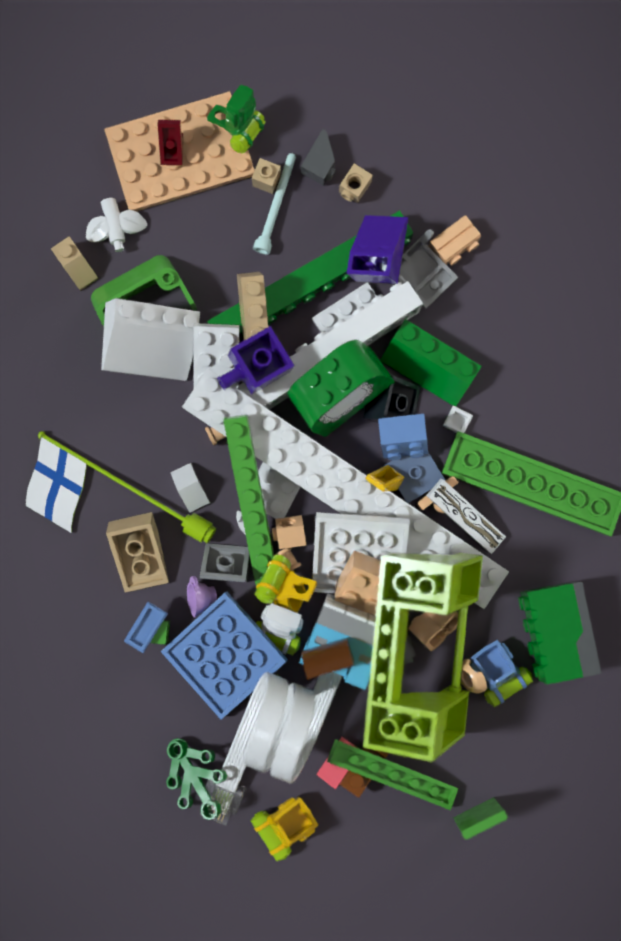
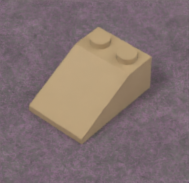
M153 512L110 521L106 535L124 591L130 592L169 583Z

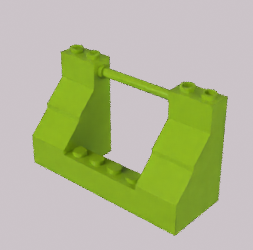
M390 553L381 556L364 748L433 762L465 736L469 691L461 690L462 686L460 684L468 606L479 600L483 555L457 553L454 555ZM409 609L444 615L459 610L452 682L449 687L440 692L401 693Z

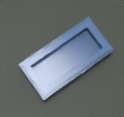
M148 601L124 642L144 653L168 613Z

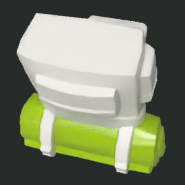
M272 603L266 606L261 615L263 621H257L256 624L283 654L294 655L300 649L301 644L300 637L296 635V633H300L303 626L301 615Z

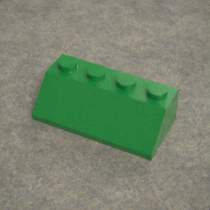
M406 319L401 324L380 360L385 365L455 407L482 367Z

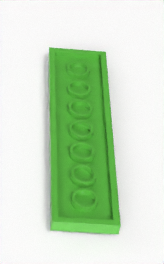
M459 431L455 435L441 473L612 537L621 512V492Z

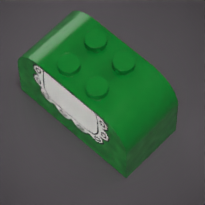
M351 340L334 349L295 381L288 390V396L311 431L327 437L395 381L371 347L360 340Z

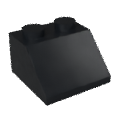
M391 375L395 382L366 405L363 418L379 423L378 419L415 415L421 387Z

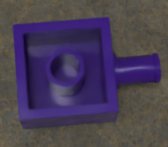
M269 326L230 348L227 356L234 365V369L217 377V380L223 390L239 381H243L250 393L254 394L290 373L295 365Z

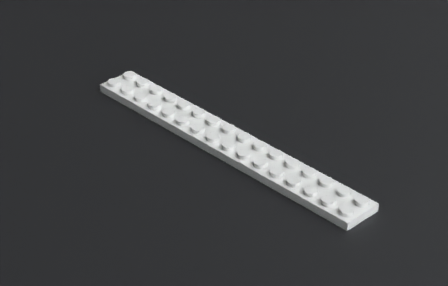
M209 369L206 370L182 408L225 437L226 432L223 419L225 417L247 414L255 457L341 514L409 519L407 553L454 555L457 553L483 555L479 600L475 603L485 609L509 571L392 492H383L365 479V474L233 385L223 390L217 380L219 376Z

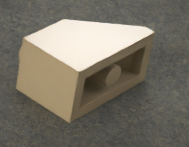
M70 236L51 248L80 291L99 279Z

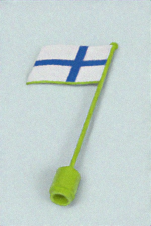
M44 431L38 433V438L41 439L38 460L28 486L26 506L72 533L74 513L84 487L86 468L89 465L183 521L181 524L184 527L183 532L197 541L208 544L216 531V528L212 526L213 523L198 514L193 513L191 516L188 514L186 517H183L48 437Z

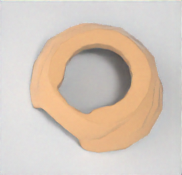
M464 659L461 683L470 692L476 694L485 692L487 683L482 672H475L470 666L471 661Z

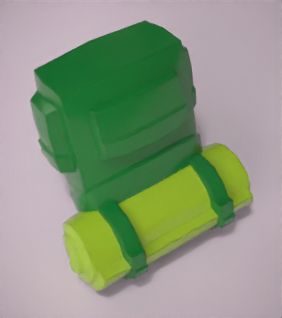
M240 85L228 101L226 108L215 105L207 116V121L224 128L232 135L231 147L234 151L241 154L252 147L254 139L259 132H262L266 123L262 113L255 110L256 100L253 89L244 85ZM217 113H224L226 118L219 120L215 115Z

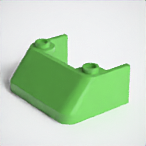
M157 255L95 289L91 295V302L103 326L106 302L115 298L127 300L156 283L165 291H171L180 287L192 310L196 311L197 308L172 263L163 255Z

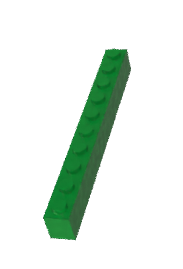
M400 210L391 215L394 217H404ZM408 224L404 247L411 243L410 239L413 236V231ZM356 236L265 288L268 325L277 320L276 317L284 313L287 315L293 312L299 303L304 302L306 304L312 301L318 292L323 291L325 293L335 286L334 283L339 280L344 282L351 278L346 273L350 250ZM240 303L207 321L208 324L240 325L239 338L243 336Z

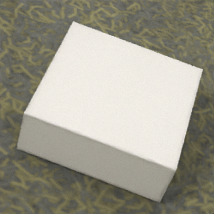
M452 406L443 427L455 433L457 431L465 433L473 415Z

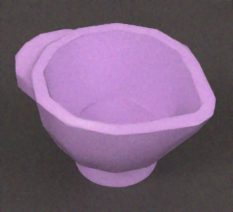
M191 576L187 586V601L191 614L195 618L217 600V594L214 586L208 587L204 583L198 582L196 576Z

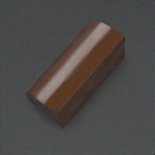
M348 638L302 651V660L307 679L354 666V658Z

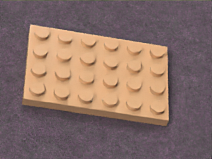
M230 91L104 129L129 210L140 211L253 176L255 170L249 151L247 150L242 154L234 151L230 144L232 135L224 128L207 121V116L215 105L226 108L228 101L232 97ZM217 113L215 117L219 120H224L226 114ZM158 120H181V131L184 134L183 165H160Z

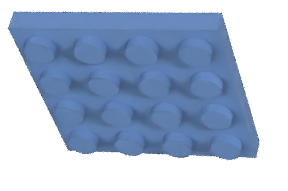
M227 591L161 651L220 719H223L254 691L259 679L265 672L273 674L288 660Z

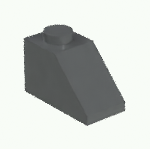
M322 129L301 165V174L324 186L327 180H332L336 169H334L335 159L327 131Z

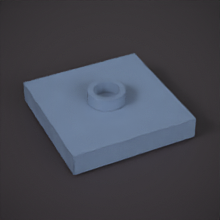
M429 452L419 458L401 456V459L392 460L384 465H389L405 477L398 490L406 503L431 490L440 479L446 481Z

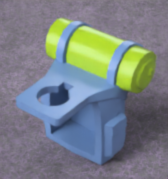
M499 640L487 645L471 657L472 669L475 672H482L485 676L488 689L484 692L487 703L493 707L504 703L510 696L521 689H525L527 685L533 682L531 672L523 666L518 668L512 660L514 658L512 652L504 643H500Z

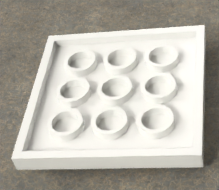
M316 512L312 580L317 582V586L314 592L335 593V583L354 550L381 560L382 555L390 553H407L410 520L407 518Z

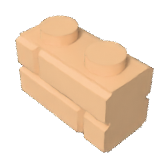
M463 216L431 240L428 247L446 265L450 263L452 266L462 258L461 254L466 250L471 252L479 246L478 241L481 238V234L468 217Z

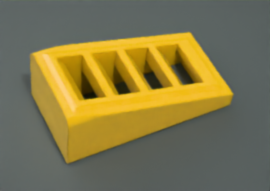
M389 465L365 477L368 482L383 492L398 490L405 478Z

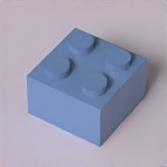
M424 414L378 419L383 458L399 460L401 456L419 458L424 456V454H428Z

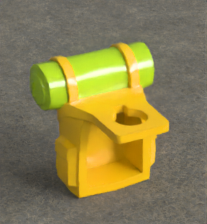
M276 554L272 561L268 562V568L261 582L256 586L255 595L263 603L270 604L274 602L277 606L298 613L303 601L310 600L317 582L295 574L290 570L291 562L285 556ZM304 584L309 586L307 592L305 590Z
M300 797L287 799L278 806L279 810L269 815L267 811H260L254 814V817L251 819L254 830L258 832L268 847L270 855L276 861L286 859L292 851L290 846L298 840L300 842L306 840L315 832V828L318 826L311 811Z

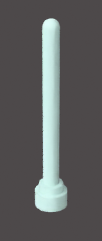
M293 153L287 156L262 235L255 240L253 250L258 253L270 254L272 248L270 236L296 159Z

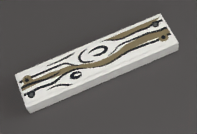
M440 479L426 495L489 553L492 554L506 536L443 479Z

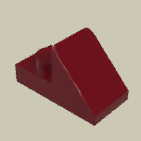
M158 120L160 165H183L184 134L181 131V120Z

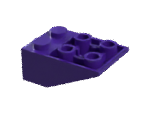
M365 215L350 250L346 274L359 282L398 284L408 217Z

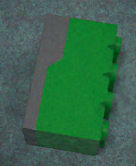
M571 581L521 591L518 603L520 610H524L526 614V619H523V627L525 633L529 632L531 641L527 642L529 654L535 657L536 663L532 664L534 677H538V681L545 684H552L602 674L583 583Z

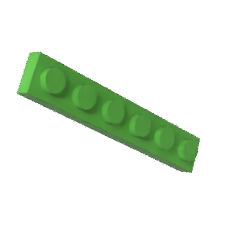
M338 740L334 741L327 760L331 764L448 810L452 809L458 788Z

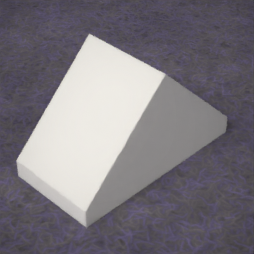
M191 463L170 472L177 491L189 513L210 503Z

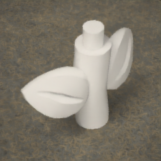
M106 198L101 201L105 216L95 217L89 222L86 238L91 242H101L109 238L110 244L114 245L115 252H121L124 250V233H138L148 225L138 212L126 210L120 213L116 199Z

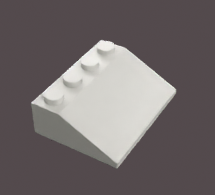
M117 298L106 302L101 370L187 381L193 358L194 323L199 324L200 312Z

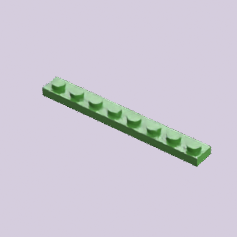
M245 414L225 417L223 422L255 585L257 586L268 568V562L272 561L274 552L248 415Z

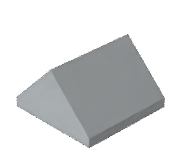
M206 543L200 578L247 582L250 558L248 547Z

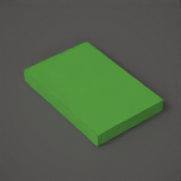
M493 797L453 818L464 839L467 840L507 820L508 817L504 809Z

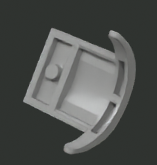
M431 229L427 230L402 255L398 282L402 284L407 281L410 283L423 302L422 306L425 309L458 279V276L426 245L434 235Z

